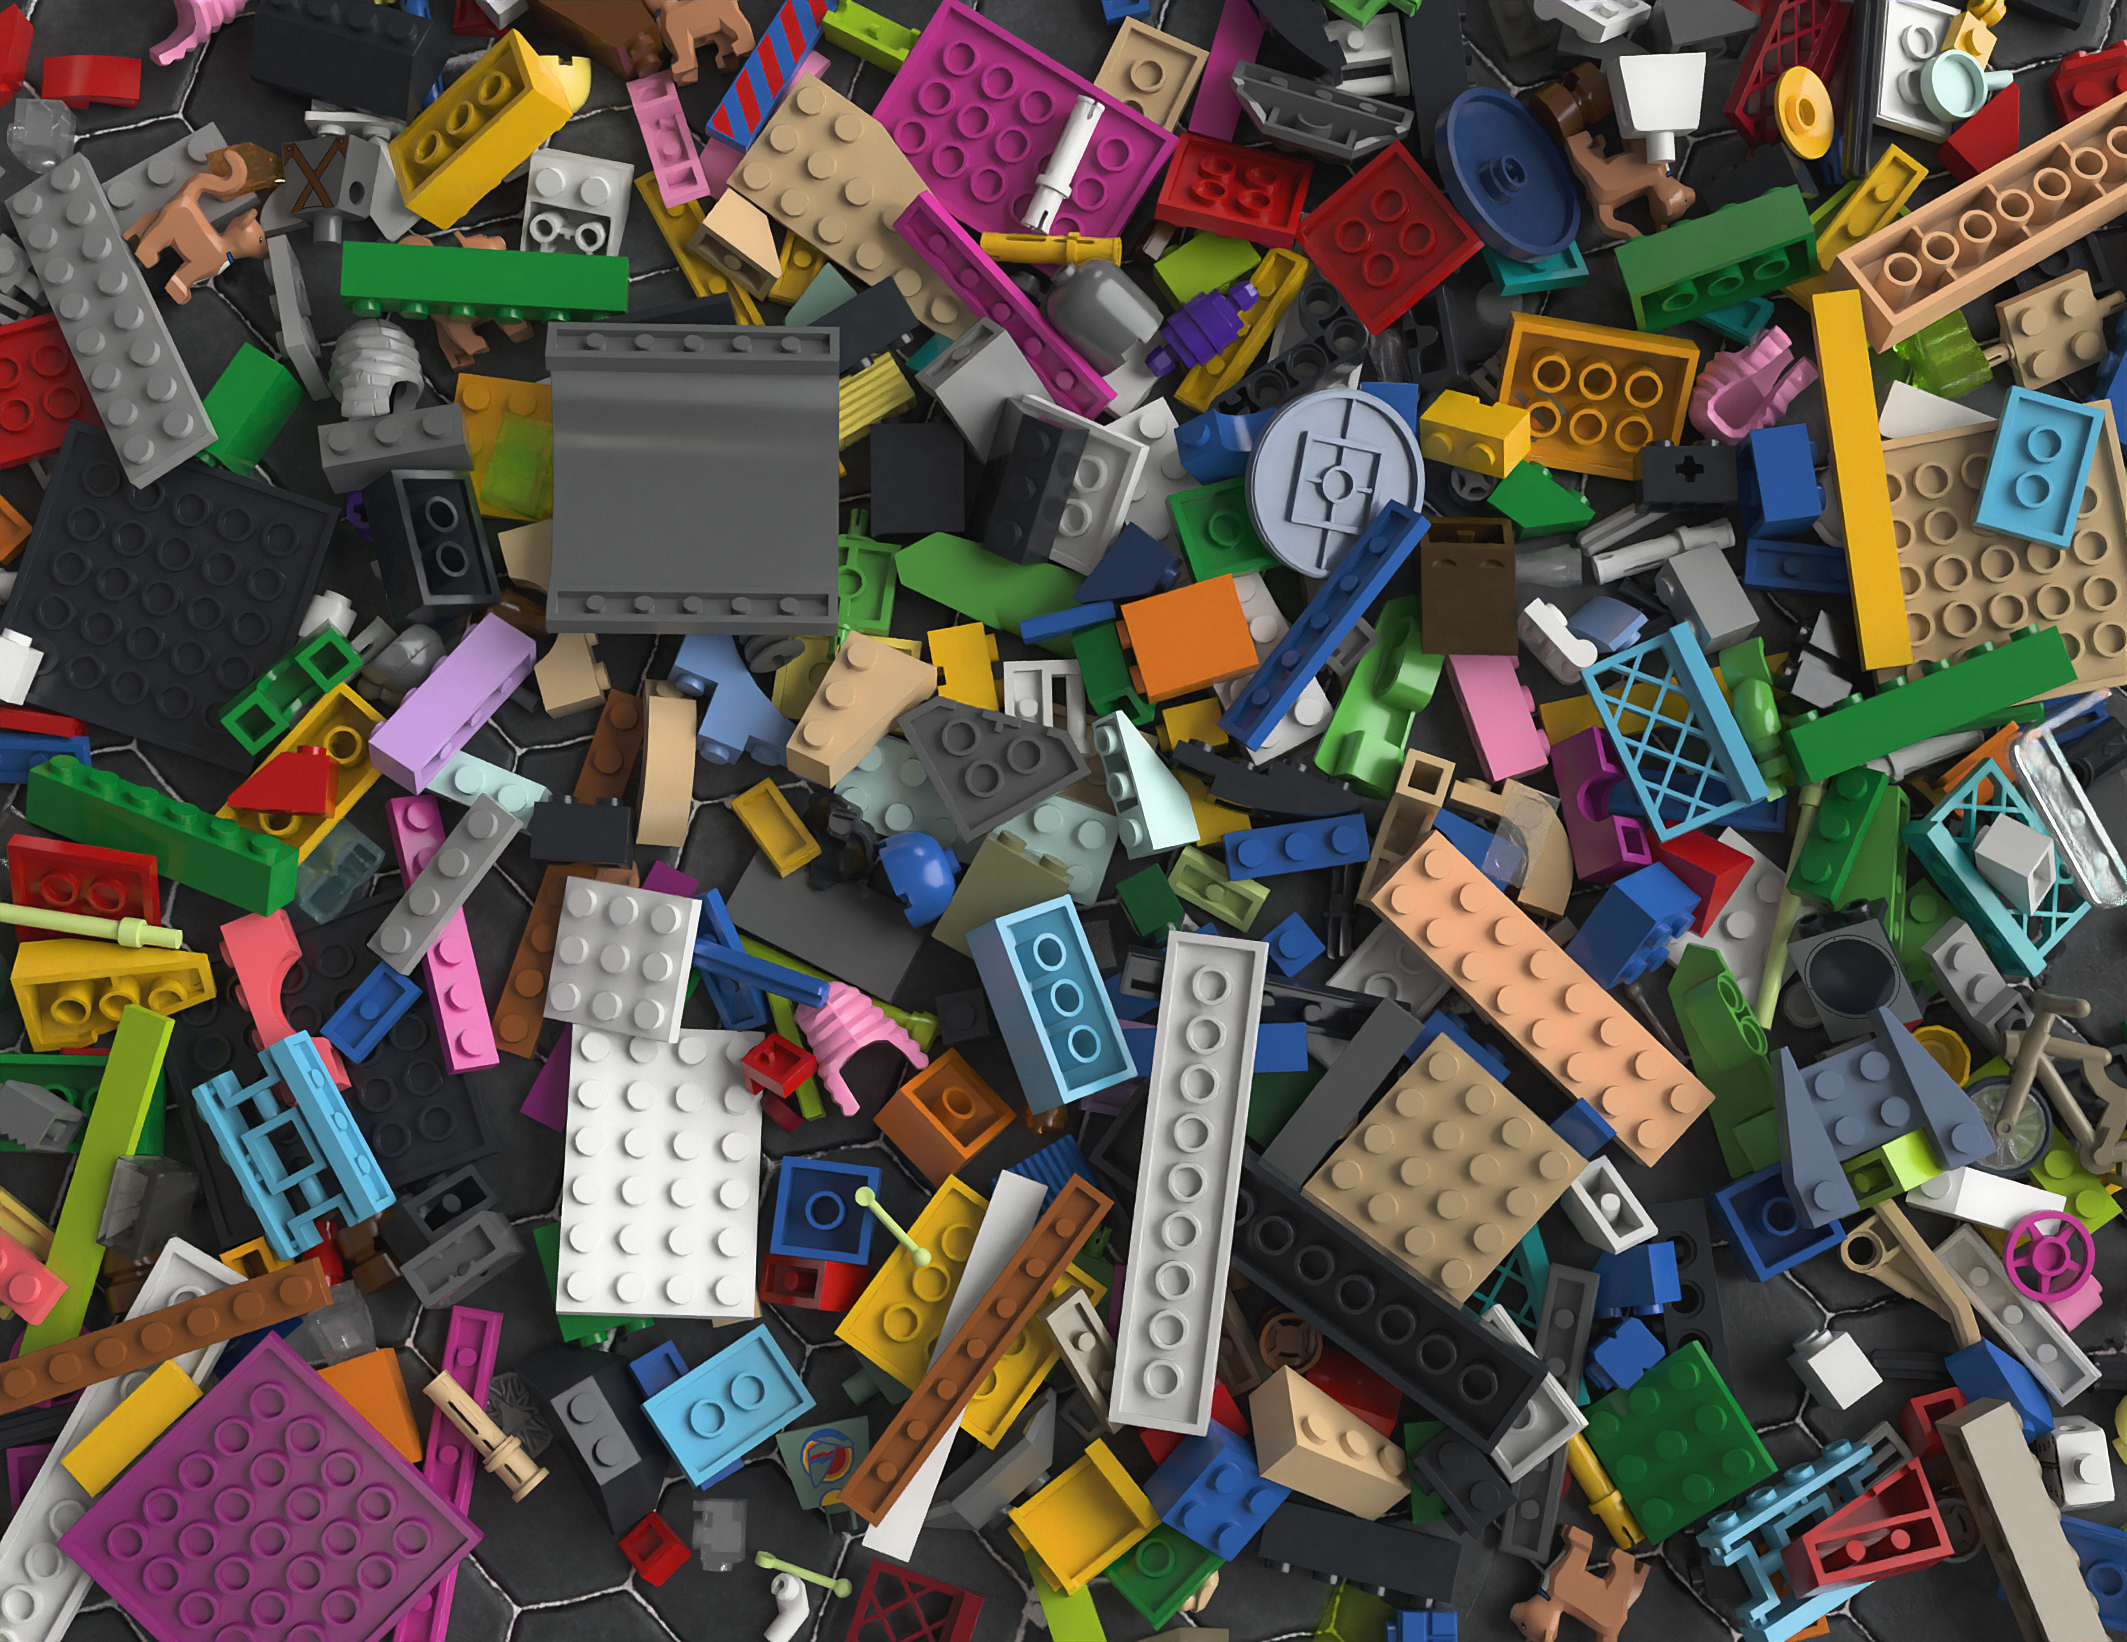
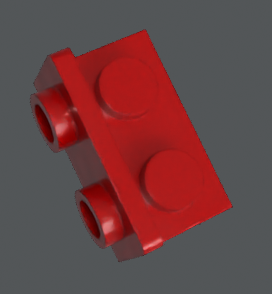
M2127 40L2110 44L2103 49V52L2088 55L2087 51L2069 54L2059 61L2060 64L2047 79L2062 127L2127 91Z

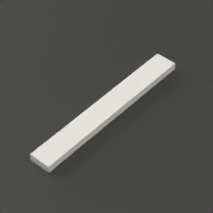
M1002 1169L926 1374L1032 1231L1048 1186ZM966 1406L876 1528L869 1523L862 1542L863 1546L909 1562Z

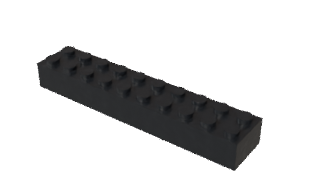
M1151 1078L1142 1080L1088 1157L1090 1162L1135 1195L1137 1193ZM1244 1145L1229 1264L1490 1456L1546 1378L1550 1366Z

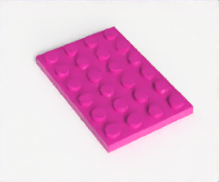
M958 0L942 1L871 117L883 125L942 207L953 218L982 235L983 231L1006 234H1039L1031 230L1033 226L1029 228L1023 226L1021 220L1024 218L1038 188L1035 185L1037 176L1044 174L1076 104L1078 95L1095 100L1093 105L1099 102L1105 107V110L1097 122L1069 184V187L1072 189L1068 199L1062 200L1048 235L1068 236L1069 232H1080L1081 236L1120 237L1180 142L1179 137ZM1026 263L1050 279L1063 266L1046 263Z

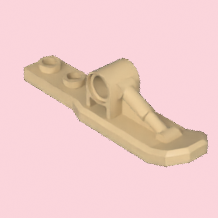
M1855 1155V1156H1853V1157H1850V1158H1848V1159H1845V1160L1841 1161V1162H1840V1165L1843 1164V1163H1845V1162H1847V1161H1849V1160H1851V1159H1854V1158L1858 1157V1155ZM1889 1198L1868 1207L1871 1213L1845 1231L1848 1239L1836 1244V1254L1839 1261L1846 1268L1872 1276L1908 1299L1913 1298L1935 1311L1941 1319L1950 1323L1960 1351L1980 1341L1979 1329L1968 1298L1895 1202ZM1864 1236L1871 1242L1873 1253L1867 1262L1855 1264L1849 1258L1847 1248L1854 1238Z

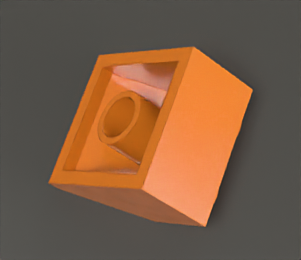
M951 1047L900 1088L873 1118V1121L937 1189H940L950 1174L955 1176L1018 1115L961 1055Z

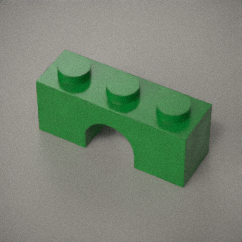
M328 618L219 710L220 722L254 756L290 726V719L304 704L323 691L326 694L329 693L363 664L361 654Z

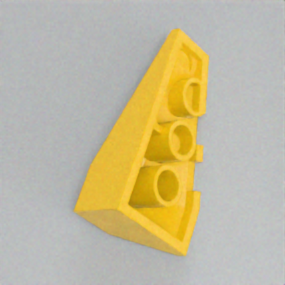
M73 938L20 943L10 978L34 1052L61 1050V1047L82 1048L96 1043L99 1035L118 1029L124 1006L127 1004H136L167 1016L215 998L217 994L207 954L143 946L135 948L116 943Z

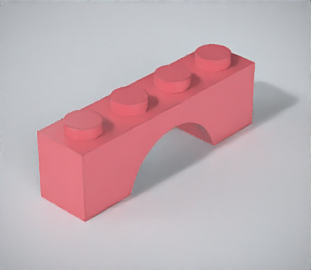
M281 908L268 917L252 913L220 926L225 939L219 942L220 950L230 969L235 967L241 983L236 986V994L244 1011L247 1013L252 1012L257 1029L252 1030V1037L259 1053L278 1041L297 1033L289 1025L283 1014L280 994L285 975L290 967L302 956V952L288 914ZM310 1037L338 1091L340 1092L352 1087L338 1048L324 1037ZM286 1080L271 1087L278 1101L284 1100L285 1105L292 1107L298 1105Z

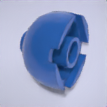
M905 831L877 842L880 848L878 850L895 894L897 897H900L903 903H907L908 908L904 912L912 927L916 930L940 918L952 902V898L958 889L955 875L963 872L953 847L950 846L943 849L934 836L923 831Z

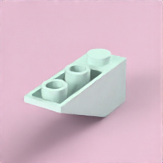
M1115 711L1091 723L1094 731V745L1101 756L1107 778V792L1114 803L1120 825L1119 835L1126 847L1129 860L1176 850L1201 840L1188 793L1123 711Z

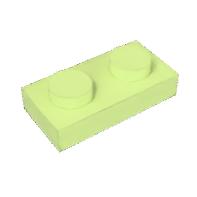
M1189 844L1184 848L1168 878V882L1175 894L1245 933L1249 930L1270 892V889L1252 879L1228 882L1225 864Z

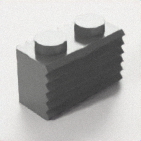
M8 1080L4 1085L0 1084L1 1135L9 1136V1140L17 1141L18 1145L25 1146L26 1150L51 1154L65 1153L85 1122L87 1114L39 1085Z

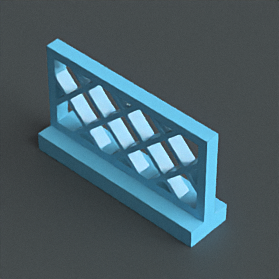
M1687 621L1670 628L1668 632L1597 662L1586 670L1579 671L1583 684L1659 845L1742 808L1745 809L1763 801L1770 794ZM1661 648L1669 664L1664 680L1637 671L1644 654ZM1635 659L1632 669L1621 665ZM1607 670L1628 676L1620 700L1601 693L1594 676ZM1672 674L1679 686L1669 683ZM1634 679L1660 688L1652 712L1626 702ZM1666 691L1685 698L1689 710L1684 724L1658 714ZM1607 704L1617 707L1614 717ZM1622 710L1649 719L1640 742L1621 735L1617 723ZM1693 717L1699 729L1690 726ZM1654 722L1681 731L1672 754L1646 745ZM1686 734L1705 740L1710 752L1704 766L1678 757ZM1627 747L1637 750L1634 760ZM1643 753L1669 762L1661 785L1641 778L1637 767ZM1713 760L1720 772L1710 769ZM1675 765L1701 774L1693 798L1666 788ZM1710 777L1725 783L1733 801L1720 807L1699 801L1706 778ZM1648 790L1657 793L1654 803L1648 793ZM1663 796L1690 805L1684 822L1667 830L1657 812ZM1695 808L1706 811V813L1692 818Z

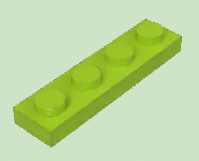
M1998 1055L1972 1073L1967 1083L1961 1089L1964 1091L1976 1081L1989 1076H2007L2010 1068ZM2003 1085L1985 1088L1971 1098L1977 1105L1986 1123L1988 1118L1992 1116ZM2028 1095L2015 1125V1134L2010 1138H2002L1996 1135L2018 1163L2027 1159L2037 1148L2043 1128L2039 1109ZM2053 1123L2052 1138L2045 1155L2035 1166L2027 1170L2026 1174L2038 1189L2067 1197L2063 1212L2078 1219L2087 1228L2088 1232L2092 1234L2123 1210L2097 1177L2080 1165L2077 1152ZM2075 1229L2073 1233L2081 1241V1237Z

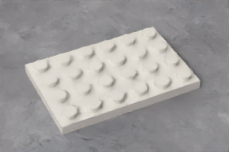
M573 1024L556 1314L728 1320L754 1319L762 1125L760 1100L763 1097V1090L757 1095H753L746 1090L740 1060L747 1055L751 1048L765 1040V1032L680 1028L678 1042L666 1043Z

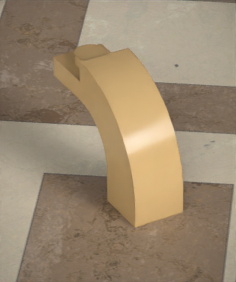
M645 679L643 687V758L635 807L636 844L683 847L689 819L694 778L697 724L696 700H693L691 695L680 691L674 682Z
M1409 748L1401 765L1392 796L1387 801L1370 849L1371 860L1366 862L1354 903L1369 907L1362 901L1366 895L1427 831H1430L1442 807L1456 763Z
M1465 778L1464 783L1456 780L1450 788L1445 805L1497 823L1510 833L1519 848L1525 850L1521 857L1522 871L1513 903L1519 909L1557 921L1564 915L1573 881V857L1568 836L1556 813L1530 788L1509 778H1506L1501 784L1498 794L1491 792L1492 786L1481 780Z

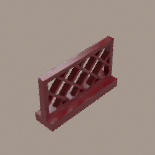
M1770 0L1723 110L1725 116L1750 147L1746 156L1747 161L1753 159L1751 153L1763 144L1771 141L1786 143L1777 126L1774 108L1776 85L1780 76L1786 70L1797 66L1805 67L1816 74L1826 91L1828 90L1851 35L1853 2H1842L1839 0ZM1800 4V26L1798 27L1797 5ZM1783 15V34L1780 35V20ZM1781 45H1783V66H1782V67H1780V46H1781ZM1766 56V74L1763 75V60ZM1766 85V107H1763V86ZM1747 97L1749 113L1748 115H1746L1742 110L1747 100Z
M874 1557L845 1642H859L857 1637L860 1628L877 1618H880L891 1642H910L926 1634L929 1642H936L932 1630L942 1625L944 1627L939 1642H970L985 1594L969 1588L964 1589ZM880 1571L898 1577L908 1595L883 1609L874 1592ZM908 1581L925 1588L913 1593ZM933 1590L953 1596L948 1615L928 1625L916 1599ZM871 1599L876 1612L864 1618ZM911 1602L923 1628L897 1641L885 1614Z

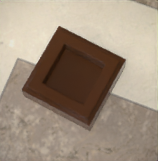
M1150 219L1131 249L1129 258L1141 267L1156 262L1177 227L1169 224L1167 221Z

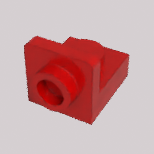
M775 1032L770 1034L759 1045L751 1048L747 1055L740 1060L748 1092L757 1095L766 1087L784 1099L818 1070L816 1056Z

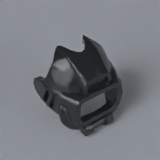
M812 793L807 802L810 805L809 809L804 813L801 821L805 826L809 827V832L820 846L822 853L811 860L809 871L810 886L818 891H826L837 883L866 885L872 875L879 855L878 839L874 827L863 820V811L859 806L846 800L841 795L836 793H825L823 795ZM827 815H828V819H827V830H828L829 834H827V833L824 831V828H823V827H824V824H825V821H826V818H827ZM849 835L847 842L838 839L845 838Z

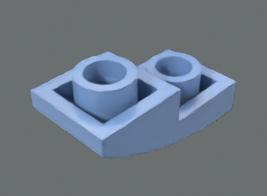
M1593 596L1567 620L1568 624L1565 627L1577 640L1587 639L1592 642L1598 653L1614 652L1615 650L1620 653L1627 650L1640 638L1641 634L1637 630L1648 619L1642 612L1619 600L1606 596Z

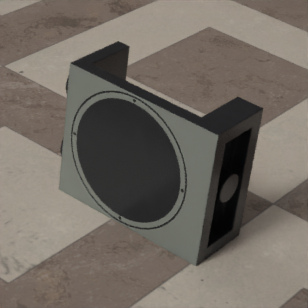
M1885 897L1868 901L1866 898L1856 899L1844 905L1841 910L1825 915L1822 912H1812L1804 915L1794 924L1786 943L1832 1043L1874 1032L1866 1012L1884 1005L1902 1024L1922 1019L1930 994L1923 980L1910 983L1882 923L1888 908Z

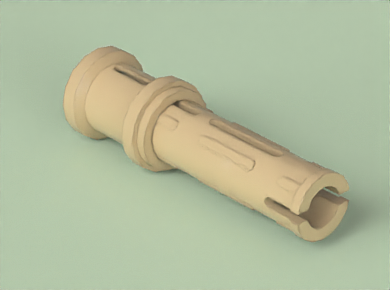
M447 1369L422 1390L486 1458L483 1461L485 1464L484 1468L488 1473L494 1471L514 1492L512 1499L516 1503L549 1474L546 1467L539 1468L520 1448L522 1441L517 1436L514 1438L511 1434L507 1437L481 1407L451 1377Z

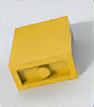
M1098 1438L1084 1449L1086 1455L1019 1508L1014 1506L1007 1512L1013 1522L1007 1528L1010 1535L1024 1553L1031 1547L1044 1562L1037 1567V1570L1052 1590L1056 1592L1059 1588L1063 1587L1069 1596H1072L1162 1523L1152 1503L1101 1438Z

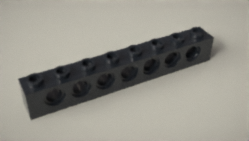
M1704 1197L1643 1205V1209L1658 1228V1234L1639 1244L1665 1242L1669 1237H1675L1682 1243L1684 1255L1681 1261L1677 1263L1679 1285L1689 1290L1692 1299L1690 1307L1683 1313L1675 1311L1671 1303L1667 1302L1663 1303V1313L1648 1315L1649 1331L1665 1348L1666 1355L1661 1360L1678 1351L1677 1346L1681 1337L1686 1334L1693 1335L1703 1347L1736 1401ZM1750 1488L1680 1530L1683 1539L1689 1538L1692 1558L1686 1559L1688 1582L1691 1588H1697L1698 1595L1701 1597L1715 1599L1752 1594L1736 1561L1728 1567L1712 1565L1708 1557L1711 1554L1709 1548L1700 1547L1696 1539L1697 1535L1709 1528L1707 1523L1710 1519L1726 1511H1737L1748 1504L1746 1497L1751 1494ZM1754 1529L1740 1539L1750 1540L1759 1558L1761 1555L1757 1530Z

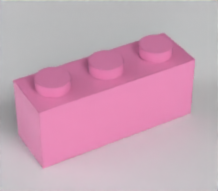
M1445 655L1443 664L1486 782L1493 788L1501 785L1506 778L1517 780L1541 772L1548 765L1546 757L1551 756V748L1544 730H1536L1530 713L1535 712L1531 692L1526 685L1520 687L1514 669L1519 668L1518 657Z

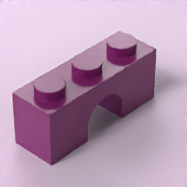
M1592 726L1550 746L1553 763L1552 773L1558 785L1563 807L1562 817L1567 826L1573 852V865L1577 871L1578 879L1611 884L1652 865L1643 821L1614 815L1609 816L1607 809L1609 794L1616 784L1628 777L1606 730Z

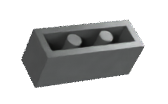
M459 403L318 426L322 467L334 494L362 490L391 469L475 471L469 429Z

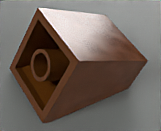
M525 0L533 21L539 29L627 82H631L638 77L646 78L654 74L661 67L662 62L667 60L656 23L640 0Z

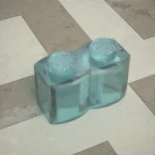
M343 817L298 867L293 902L321 925L327 923L344 909L351 898L353 889L362 885L374 875L384 859L385 852Z

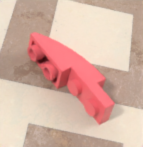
M0 1226V1300L29 1324L40 1326L69 1285L43 1265L46 1262Z

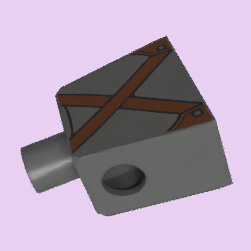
M351 134L282 143L287 211L293 217L314 224V245L327 248L340 247L342 223L365 220L369 216L380 157L379 145Z

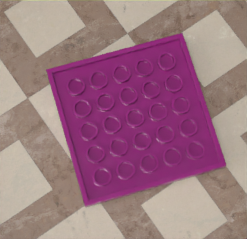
M272 1330L60 1537L56 1544L159 1642H378L483 1539L484 1533Z

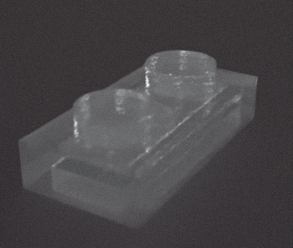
M1515 782L1480 872L1525 890L1561 799Z

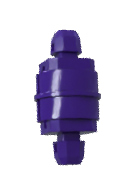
M1248 280L1239 282L1228 289L1229 295L1226 298L1214 288L1208 294L1201 291L1187 303L1183 301L1180 304L1181 308L1165 320L1168 325L1159 332L1167 344L1163 348L1158 345L1147 355L1144 362L1155 377L1164 376L1176 368L1174 363L1179 359L1187 369H1191L1197 363L1202 367L1217 354L1219 356L1223 354L1222 350L1238 338L1236 332L1245 326L1237 313L1240 310L1245 313L1256 303L1259 297L1258 292Z

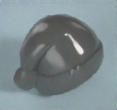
M422 623L415 624L404 631L381 653L361 667L360 671L363 677L358 681L356 688L360 696L369 700L380 699L391 708L399 709L401 701L407 692L414 687L419 688L429 678L435 663L442 656H449L446 647L441 641V636Z

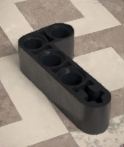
M1314 280L1307 283L1299 294V321L1308 337L1216 396L1210 402L1207 412L1215 408L1218 413L1238 416L1254 414L1273 406L1278 410L1284 404L1302 394L1326 389L1358 368L1366 356L1367 332L1339 290L1331 282L1325 280ZM1324 301L1331 306V309L1324 314H1314L1307 307L1312 302ZM1349 337L1358 346L1351 351H1341L1333 343L1339 338ZM1303 362H1310L1316 365L1319 371L1313 376L1303 377L1298 375L1294 369ZM1270 387L1280 393V396L1272 402H1262L1255 396L1260 389ZM1243 401H1246L1247 407L1243 409Z

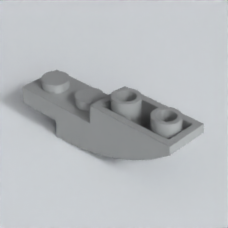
M1953 916L1920 948L1933 968L1929 976L1968 1028L1994 1057L2000 1055L1999 1039L2002 1030L2026 1031L2027 1026L2030 1027L2034 1014L2020 992L2006 985L1967 922ZM2047 1055L2050 1061H2052L2055 1058L2053 1056ZM2003 1059L2008 1067L2011 1068L2014 1059Z

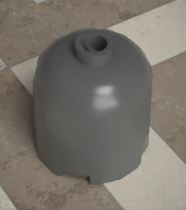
M1100 257L1089 258L1081 261L1076 266L1072 261H1069L1060 267L1051 278L1055 286L1050 291L1046 301L1047 319L1101 377L1111 374L1124 365L1129 359L1123 352L1137 339L1145 345L1158 330L1164 319V316L1158 310V306L1109 259Z

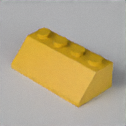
M514 28L425 109L409 127L407 126L387 145L404 206L444 231L450 228L459 218L464 217L490 190L496 188L502 179L522 161L527 160L534 150L554 132L560 130L566 121L573 116L561 82L520 32Z
M342 681L329 693H325L247 779L249 780L281 752L296 753L297 746L299 745L326 748V755H330L340 762L334 819L238 812L227 806L228 801L215 816L232 819L244 828L259 834L275 836L282 843L300 849L299 867L383 774L371 765L368 740L375 726L383 720H388Z

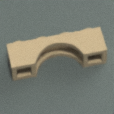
M552 518L498 533L509 578L517 588L535 590L546 596L548 595L552 553ZM558 633L556 642L550 652L534 665L545 710L553 719L606 704L607 700L604 690L610 689L611 684L604 662L596 663L592 646L599 644L597 633Z

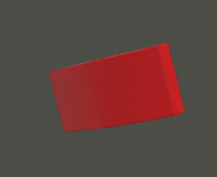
M70 55L44 58L41 103L89 110L90 101L137 108L140 95L141 59L102 55Z

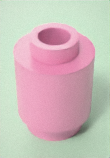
M2066 1268L2064 1272L2050 1282L2048 1292L2064 1288L2075 1279L2079 1272ZM2091 1274L2083 1287L2072 1296L2054 1302H2038L2062 1330L2069 1334L2103 1304L2099 1296L2103 1288Z

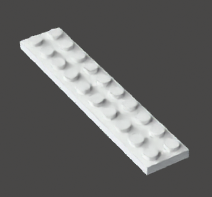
M1169 930L1108 1417L1110 1422L1204 1437L1207 1435L1265 980L1268 942Z
M178 1237L170 1238L124 1321L249 1279ZM230 1339L174 1357L173 1359L202 1390ZM165 1361L87 1386L0 1541V1642H60L95 1580L73 1561L56 1542L166 1435L190 1409L100 1495L94 1498L90 1496L60 1461Z

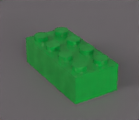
M1797 184L1787 188L1776 187L1769 189L1758 198L1741 204L1731 203L1724 205L1713 214L1696 220L1686 219L1678 221L1667 230L1650 236L1641 235L1633 237L1622 246L1614 248L1623 290L1636 328L1639 332L1651 334L1820 275L1815 230Z
M0 1053V1084L4 1085L8 1080L39 1085L87 1114L85 1122L66 1152L62 1153L79 1155L109 1056ZM164 1060L134 1156L163 1157L169 1079ZM0 1133V1153L51 1154L26 1150L25 1146L18 1145L17 1141L9 1140V1136L1 1135Z

